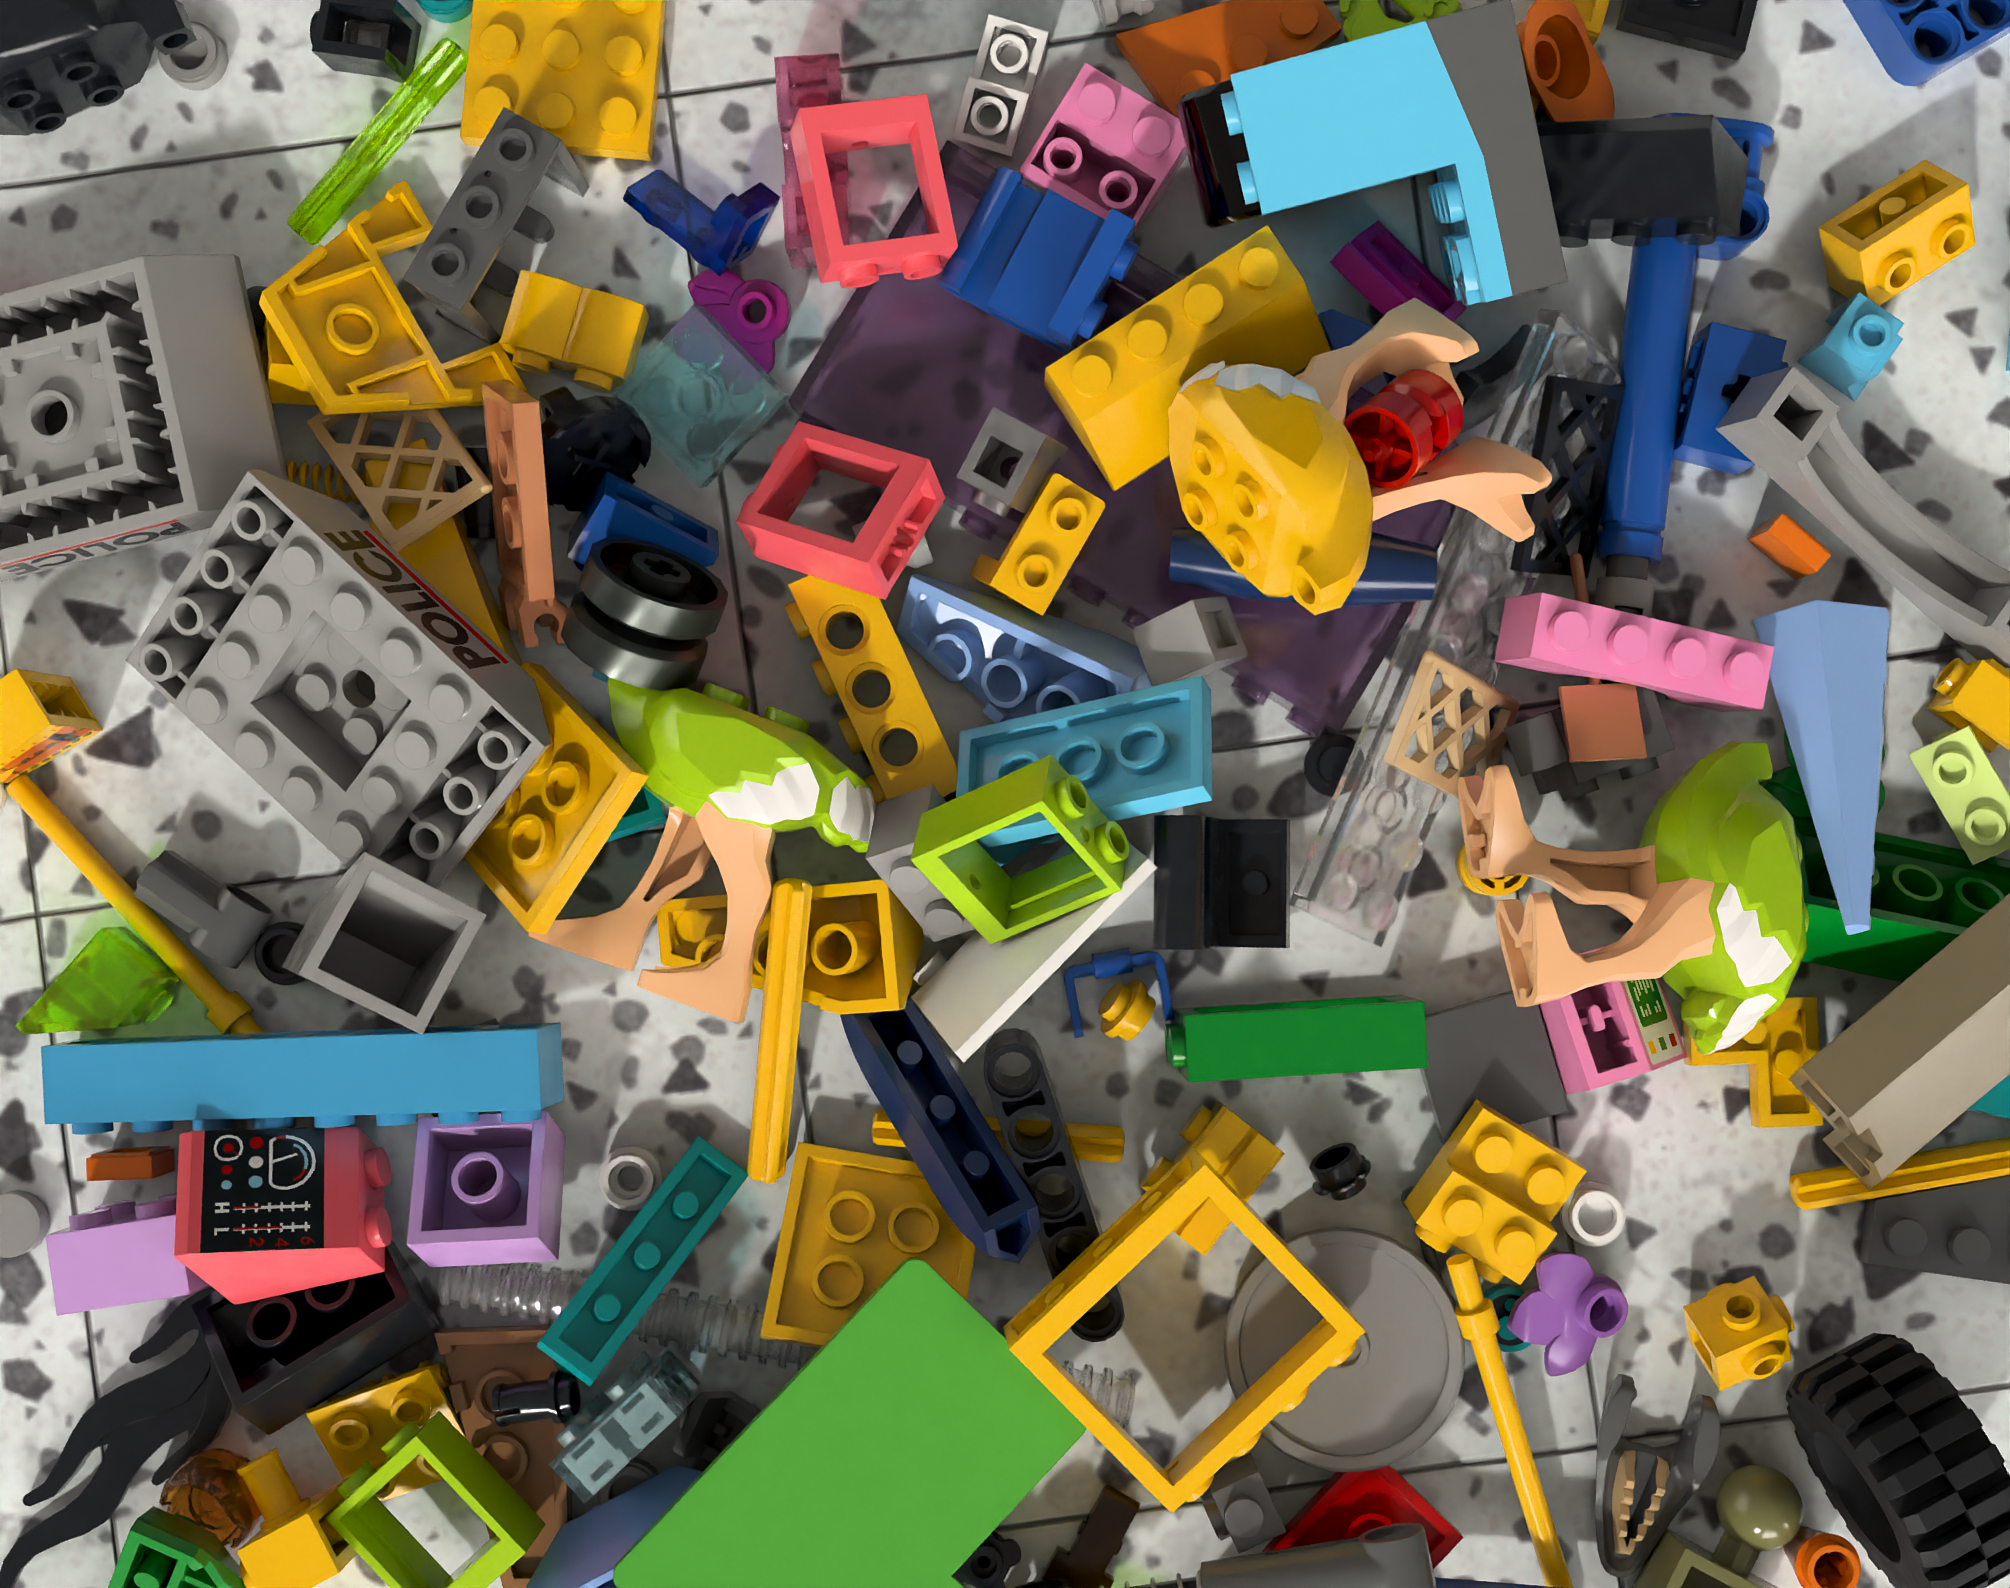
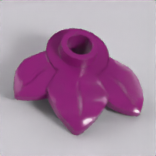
M722 268L709 269L688 282L689 293L699 309L691 313L680 326L676 340V353L680 357L695 363L715 364L721 362L724 380L730 394H744L759 385L774 368L775 341L785 333L790 324L791 304L784 290L773 282L761 279L746 282L731 270ZM762 300L766 306V315L761 322L756 324L752 321L749 311L755 301Z

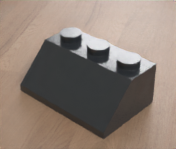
M1714 115L1536 123L1561 247H1585L1588 245L1589 239H1611L1613 243L1618 245L1641 247L1649 245L1651 238L1675 237L1677 242L1701 246L1713 244L1716 236H1738L1749 159Z
M391 1240L389 1246H385V1272L234 1305L215 1290L191 1305L234 1411L267 1435L276 1432L306 1413V1410L316 1407L441 1328L418 1278L393 1240Z

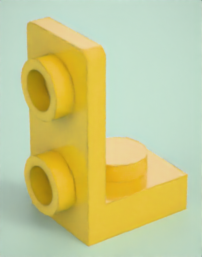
M1055 472L1049 473L1000 560L981 553L969 576L1020 606L1043 616L1105 508L1104 501L1064 476Z

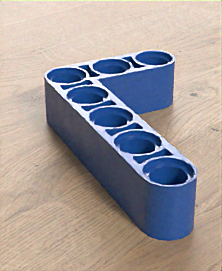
M1843 0L1887 74L1895 82L1904 86L1924 84L2010 33V0H1899V3H1894L1890 0ZM1969 8L1977 10L1983 16L1985 25L1977 23L1971 17ZM1914 39L1925 42L1930 48L1932 57L1921 54L1915 45Z

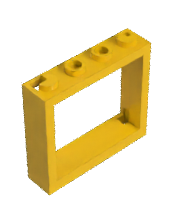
M1194 1147L1003 1326L1008 1349L1171 1514L1185 1501L1192 1502L1202 1496L1211 1485L1214 1474L1233 1456L1240 1457L1250 1451L1258 1442L1262 1429L1280 1412H1288L1299 1405L1309 1391V1384L1327 1367H1336L1343 1363L1355 1350L1357 1339L1366 1332L1350 1309ZM1209 1197L1324 1318L1167 1466L1162 1468L1046 1350Z

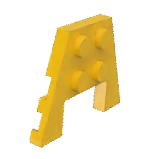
M406 180L396 183L386 192L385 197L368 211L364 209L350 220L347 228L324 247L319 245L262 291L259 305L323 415L483 406L481 382L509 380L523 391H528L499 342L451 361L441 363L383 265L381 257L423 243L433 228Z

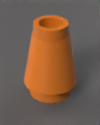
M1801 1526L1796 1536L1783 1546L1784 1552L1803 1588H1855L1857 1586L1861 1572L1860 1558L1855 1547L1845 1538Z

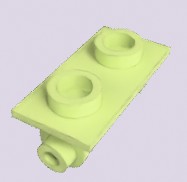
M1970 725L1959 730L1955 727L1949 728L1931 739L1932 743L1908 754L1972 865L2010 849V794Z

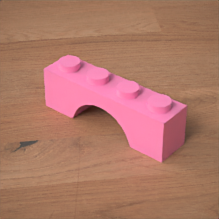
M1541 592L1506 598L1495 662L1549 674L1591 677L1632 684L1666 695V700L1718 712L1763 710L1774 646Z

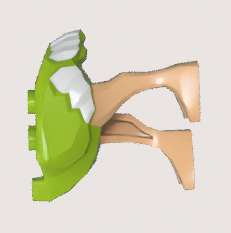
M609 677L607 684L611 722L621 747L649 775L643 787L669 806V814L664 832L650 866L637 888L621 907L597 915L556 917L546 934L528 932V936L590 959L628 971H634L654 917L671 898L703 879L714 857L728 894L727 926L721 951L707 962L680 967L656 966L654 970L642 969L637 986L729 1021L743 1023L752 991L753 957L758 932L772 899L774 880L770 860L776 835L813 827L817 830L823 841L834 847L849 845L857 853L867 852L876 811L872 793L873 788L824 743L807 734L810 722L771 706H767L763 717L747 712L750 699L708 682L705 683L702 694L687 688L665 691L641 688Z
M1730 741L1688 768L1657 802L1645 823L1638 848L1628 850L1580 851L1557 848L1537 841L1525 822L1509 767L1505 764L1489 767L1485 771L1484 780L1480 775L1459 777L1457 785L1461 824L1469 869L1474 877L1486 879L1527 875L1549 883L1576 904L1607 905L1626 916L1634 924L1619 941L1598 951L1579 955L1570 948L1553 900L1546 891L1530 893L1525 902V907L1518 899L1497 900L1495 909L1497 929L1517 1007H1529L1558 1000L1584 988L1605 982L1654 979L1662 976L1665 983L1685 999L1680 1005L1681 1018L1688 1025V1034L1694 1039L1697 1050L1703 1055L1732 1046L1752 1030L1763 1018L1778 1009L1786 998L1807 949L1806 932L1809 926V915L1803 896V880L1800 866L1802 862V846L1795 833L1794 819L1781 802L1759 784L1772 778L1773 767L1768 743Z

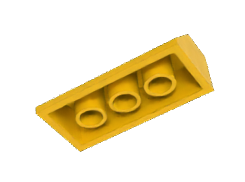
M1266 225L1046 367L1044 386L1115 492L1170 456L1168 408L1172 405L1176 394L1183 384L1210 363L1217 364L1223 360L1227 366L1253 363L1282 369L1291 376H1294L1307 367L1313 356L1329 352L1331 349L1304 279L1269 226Z

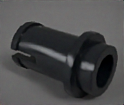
M560 1370L552 1371L547 1379L512 1384H496L492 1391V1411L503 1410V1413L496 1414L494 1417L499 1427L544 1419H553L556 1424H564L569 1416L577 1415L580 1410L581 1396L577 1378L574 1375L565 1376Z

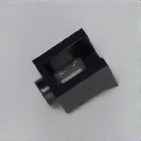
M321 0L319 11L314 13L310 23L312 52L333 71L383 77L411 86L422 26L398 0Z

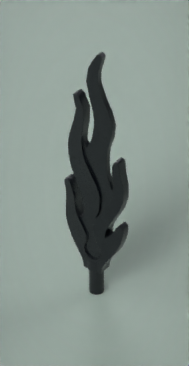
M213 1287L204 1289L183 1301L147 1342L131 1352L129 1359L130 1362L138 1364L166 1351L187 1332L197 1329L199 1330L198 1337L188 1352L172 1363L128 1381L101 1397L83 1414L75 1426L57 1463L45 1482L23 1496L22 1501L26 1506H32L54 1497L79 1472L94 1449L108 1444L100 1467L82 1493L65 1508L48 1517L18 1538L3 1560L0 1570V1588H14L24 1567L37 1554L62 1542L85 1535L109 1520L123 1501L133 1478L140 1468L165 1442L188 1430L189 1436L185 1444L165 1460L154 1472L151 1482L156 1486L165 1482L179 1469L200 1456L219 1436L230 1415L232 1403L191 1308L192 1304L215 1291Z

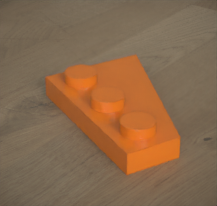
M1229 0L1116 34L1115 45L1159 106L1195 128L1194 139L1225 117L1220 94L1233 91L1230 74L1321 50L1339 37L1342 27L1322 0Z

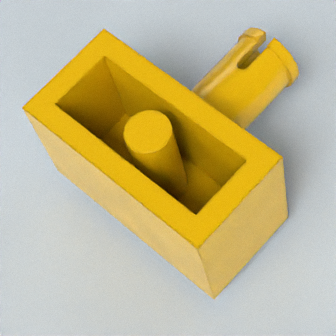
M274 1448L237 1469L238 1474L243 1477L265 1520L259 1525L261 1530L236 1551L241 1559L239 1565L240 1574L246 1588H312L339 1574L358 1554L325 1519L344 1499L336 1490L344 1480L311 1498L301 1499L278 1455L280 1454L278 1449Z

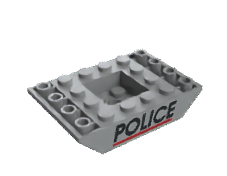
M234 254L142 255L0 295V582L211 528L249 470L259 469L289 481L241 262L238 256ZM62 401L68 413L66 425L57 434L50 435L45 427V414L52 404Z
M252 469L246 473L126 659L132 667L349 869L366 852L436 889L441 887L551 744L536 683L527 672L342 501L259 469ZM359 670L367 673L374 681L376 694L374 701L367 699L357 686L356 677Z

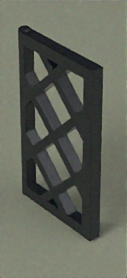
M1546 375L1531 457L1541 461L1547 469L1549 460L1552 457L1560 478L1546 494H1544V489L1534 494H1524L1523 502L1535 525L1534 535L1521 542L1515 541L1510 570L1572 576L1569 562L1570 556L1566 545L1581 529L1577 553L1582 556L1585 579L1589 577L1603 505L1605 483L1625 391L1623 384L1606 385ZM1566 391L1573 410L1557 426L1562 392ZM1603 398H1607L1602 428L1599 432L1591 412ZM1580 426L1587 447L1572 463L1564 443ZM1594 463L1589 495L1586 499L1579 483V478ZM1567 493L1574 514L1559 530L1551 511ZM1540 524L1547 545L1535 559H1531L1536 529Z

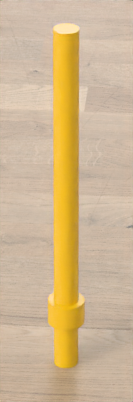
M21 775L8 785L6 792L209 1010L206 1018L221 1034L266 1033L251 1017L254 1009L237 991L229 993L147 904L133 896L135 891L28 775Z
M1462 1253L1454 1255L1446 1261L1459 1303L1454 1312L1462 1337L1471 1342L1545 1585L1573 1588L1495 1334L1500 1329V1324L1493 1302L1488 1298H1484L1471 1254Z

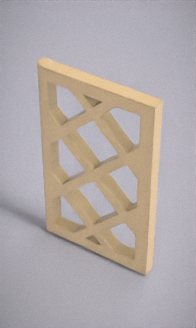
M438 409L323 415L320 412L306 421L389 545L396 552H399L485 494L490 493L493 489L490 481ZM345 418H359L350 444L336 443L328 432L329 428ZM374 420L402 421L394 447L366 445ZM417 422L433 424L441 436L437 450L409 448ZM361 459L389 461L380 487L365 486L357 474ZM404 462L433 464L424 491L396 489ZM448 465L463 466L472 481L454 493L440 492ZM390 504L419 505L415 519L396 530L387 518Z
M1427 650L1423 654L1382 762L1458 799L1457 782L1459 777L1465 776V773L1476 764L1477 770L1475 775H1480L1484 780L1485 771L1491 766H1497L1507 741L1503 728L1513 725L1520 705L1513 698L1436 652ZM1439 671L1442 673L1443 687L1430 697V687L1436 672ZM1468 688L1472 691L1473 704L1461 714L1460 693ZM1497 705L1500 707V711L1493 728L1490 730L1489 710ZM1444 707L1445 728L1433 738L1432 717ZM1474 724L1475 744L1463 754L1462 734ZM1416 731L1418 752L1411 758H1408L1404 755L1411 736ZM1447 748L1448 768L1439 774L1435 771V757Z

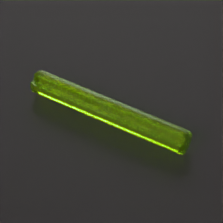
M445 37L435 45L287 219V224L304 241L311 245H316L323 239L466 72L468 54L456 42Z

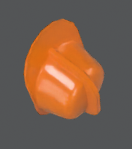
M1535 0L1528 9L1525 21L1516 25L1530 95L1540 100L1538 107L1545 109L1553 122L1613 119L1615 111L1613 88L1606 69L1588 37L1584 22L1576 6L1570 0Z

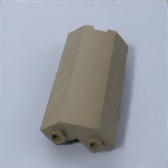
M2010 894L1826 1045L1789 1078L1792 1084L1834 1128L1822 1140L1867 1189L1883 1181L2010 1074Z

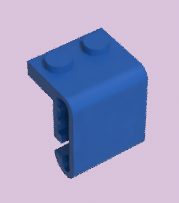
M999 166L959 238L958 248L946 262L936 283L954 296L1048 347L1067 355L1077 348L1082 337L1088 340L1093 337L1108 308V304L1102 300L1115 278L1122 282L1130 270L1140 249V245L1134 243L1135 220L1113 208L1105 220L1050 189L1047 190L1044 196L1022 184V174Z

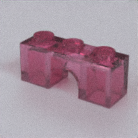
M839 53L774 57L777 114L782 136L785 184L782 185L785 250L792 269L817 268L790 130L800 108L845 103L844 77ZM848 151L825 154L843 245L854 244Z

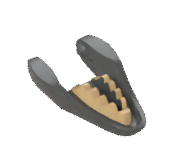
M1618 1374L1612 1382L1600 1419L1595 1480L1597 1550L1604 1570L1610 1575L1628 1577L1634 1574L1644 1564L1677 1513L1706 1479L1718 1455L1721 1435L1720 1418L1712 1397L1698 1394L1689 1405L1688 1416L1678 1442L1667 1446L1651 1447L1631 1442L1621 1436L1628 1420L1632 1402L1637 1397L1633 1377Z

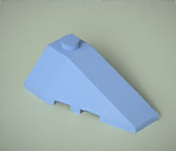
M918 573L910 578L895 633L949 682L959 681L986 706L982 712L994 723L1152 687L1138 647L1109 633L1045 613L1041 616L1023 606Z

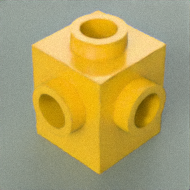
M1755 1276L1735 1284L1724 1283L1711 1289L1704 1298L1683 1306L1688 1340L1720 1391L1749 1378L1756 1380L1766 1378L1777 1372L1785 1362L1791 1360L1789 1333L1795 1330L1792 1317L1781 1298L1776 1294L1768 1297Z

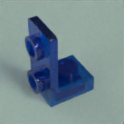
M655 170L628 186L623 196L624 202L640 213L648 224L660 229L687 250L695 261L708 267L718 276L723 275L753 254L781 198L762 182H759L739 196L734 193L729 194L713 211L662 170Z

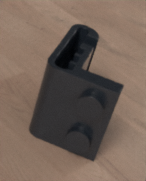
M1154 815V865L1158 868L1154 871L1153 949L1203 950L1219 947L1290 948V820L1219 819L1198 815Z

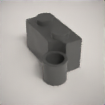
M1636 686L1647 751L1645 759L1569 763L1560 707L1503 728L1520 776L1532 774L1539 795L1558 790L1562 801H1567L1600 789L1596 777L1619 770L1622 780L1659 768L1656 756L1675 750L1654 690Z

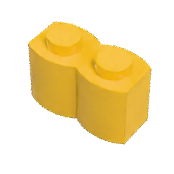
M521 270L499 343L507 354L513 356L512 364L522 370L543 376H548L551 368L569 371L575 374L573 378L574 383L593 391L610 393L612 385L629 388L649 315L644 305L624 297L599 290L582 288L548 275Z

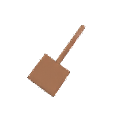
M1572 553L1569 557L1575 600L1589 603L1582 556L1579 553ZM1587 677L1589 685L1560 686L1558 688L1569 763L1645 759L1647 757L1636 685L1627 683L1602 684L1601 679Z

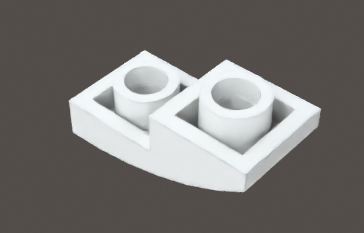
M988 14L972 76H969L952 139L1013 157L1050 37L1048 31Z

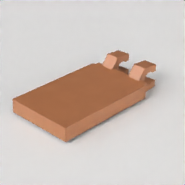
M509 380L481 382L490 483L493 486L491 495L498 571L503 575L498 586V594L504 626L509 631H518L519 641L525 648L538 646V636L534 631L535 621L541 627L550 626L551 637L557 644L564 643L560 634L569 608L555 598L539 401Z

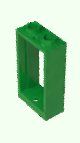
M1404 995L1175 1008L1176 1023L1165 1024L1164 1027L1167 1062H1171L1172 1067H1178L1179 1073L1189 1083L1429 1068L1424 1001Z

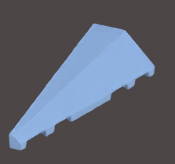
M1814 600L1754 618L1753 623L1759 643L1774 646L1769 676L1847 934L1852 935L1871 929L1870 904L1872 875H1874L1875 869L1874 843L1879 808L1884 732L1883 707L1888 671V632H1890L1891 622L1887 608Z

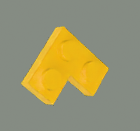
M1786 996L1776 1011L1763 1018L1752 1030L1732 1046L1707 1055H1703L1697 1050L1694 1039L1688 1034L1689 1027L1682 1020L1683 1043L1687 1057L1684 1058L1685 1064L1691 1066L1748 1064L1752 1126L1769 1128L1823 1125V1116L1789 1080L1802 1065L1820 1051L1816 996Z

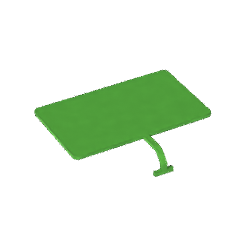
M910 1257L893 1271L621 1557L614 1566L613 1581L617 1588H966L953 1574L1079 1440L1087 1428L1008 1349L1006 1337L925 1260L919 1257Z

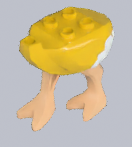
M1413 298L1388 311L1370 331L1350 346L1313 356L1305 371L1294 377L1282 369L1253 363L1229 366L1226 365L1224 360L1217 364L1210 363L1183 384L1176 394L1172 405L1168 408L1170 462L1182 511L1190 525L1205 536L1234 571L1243 575L1267 597H1288L1293 595L1294 599L1313 615L1341 608L1357 584L1366 567L1373 521L1395 511L1442 499L1471 511L1516 542H1521L1534 535L1535 529L1521 494H1534L1548 487L1552 482V474L1541 461L1514 447L1474 436L1428 462L1417 474L1401 486L1380 488L1369 484L1366 466L1353 439L1344 426L1346 406L1352 395L1363 384L1383 372L1398 376L1408 370L1422 369L1433 372L1445 379L1457 393L1463 408L1464 397L1453 378L1449 362H1458L1479 352L1478 343L1468 332L1417 298Z

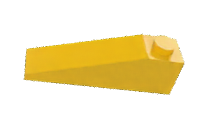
M883 879L811 886L812 899L802 1002L820 1006L821 1010L839 1015L905 1009L924 941L923 928ZM728 894L671 899L657 914L662 965L669 967L696 965L707 962L721 951L727 926ZM772 899L758 932L753 957L752 987L764 990Z

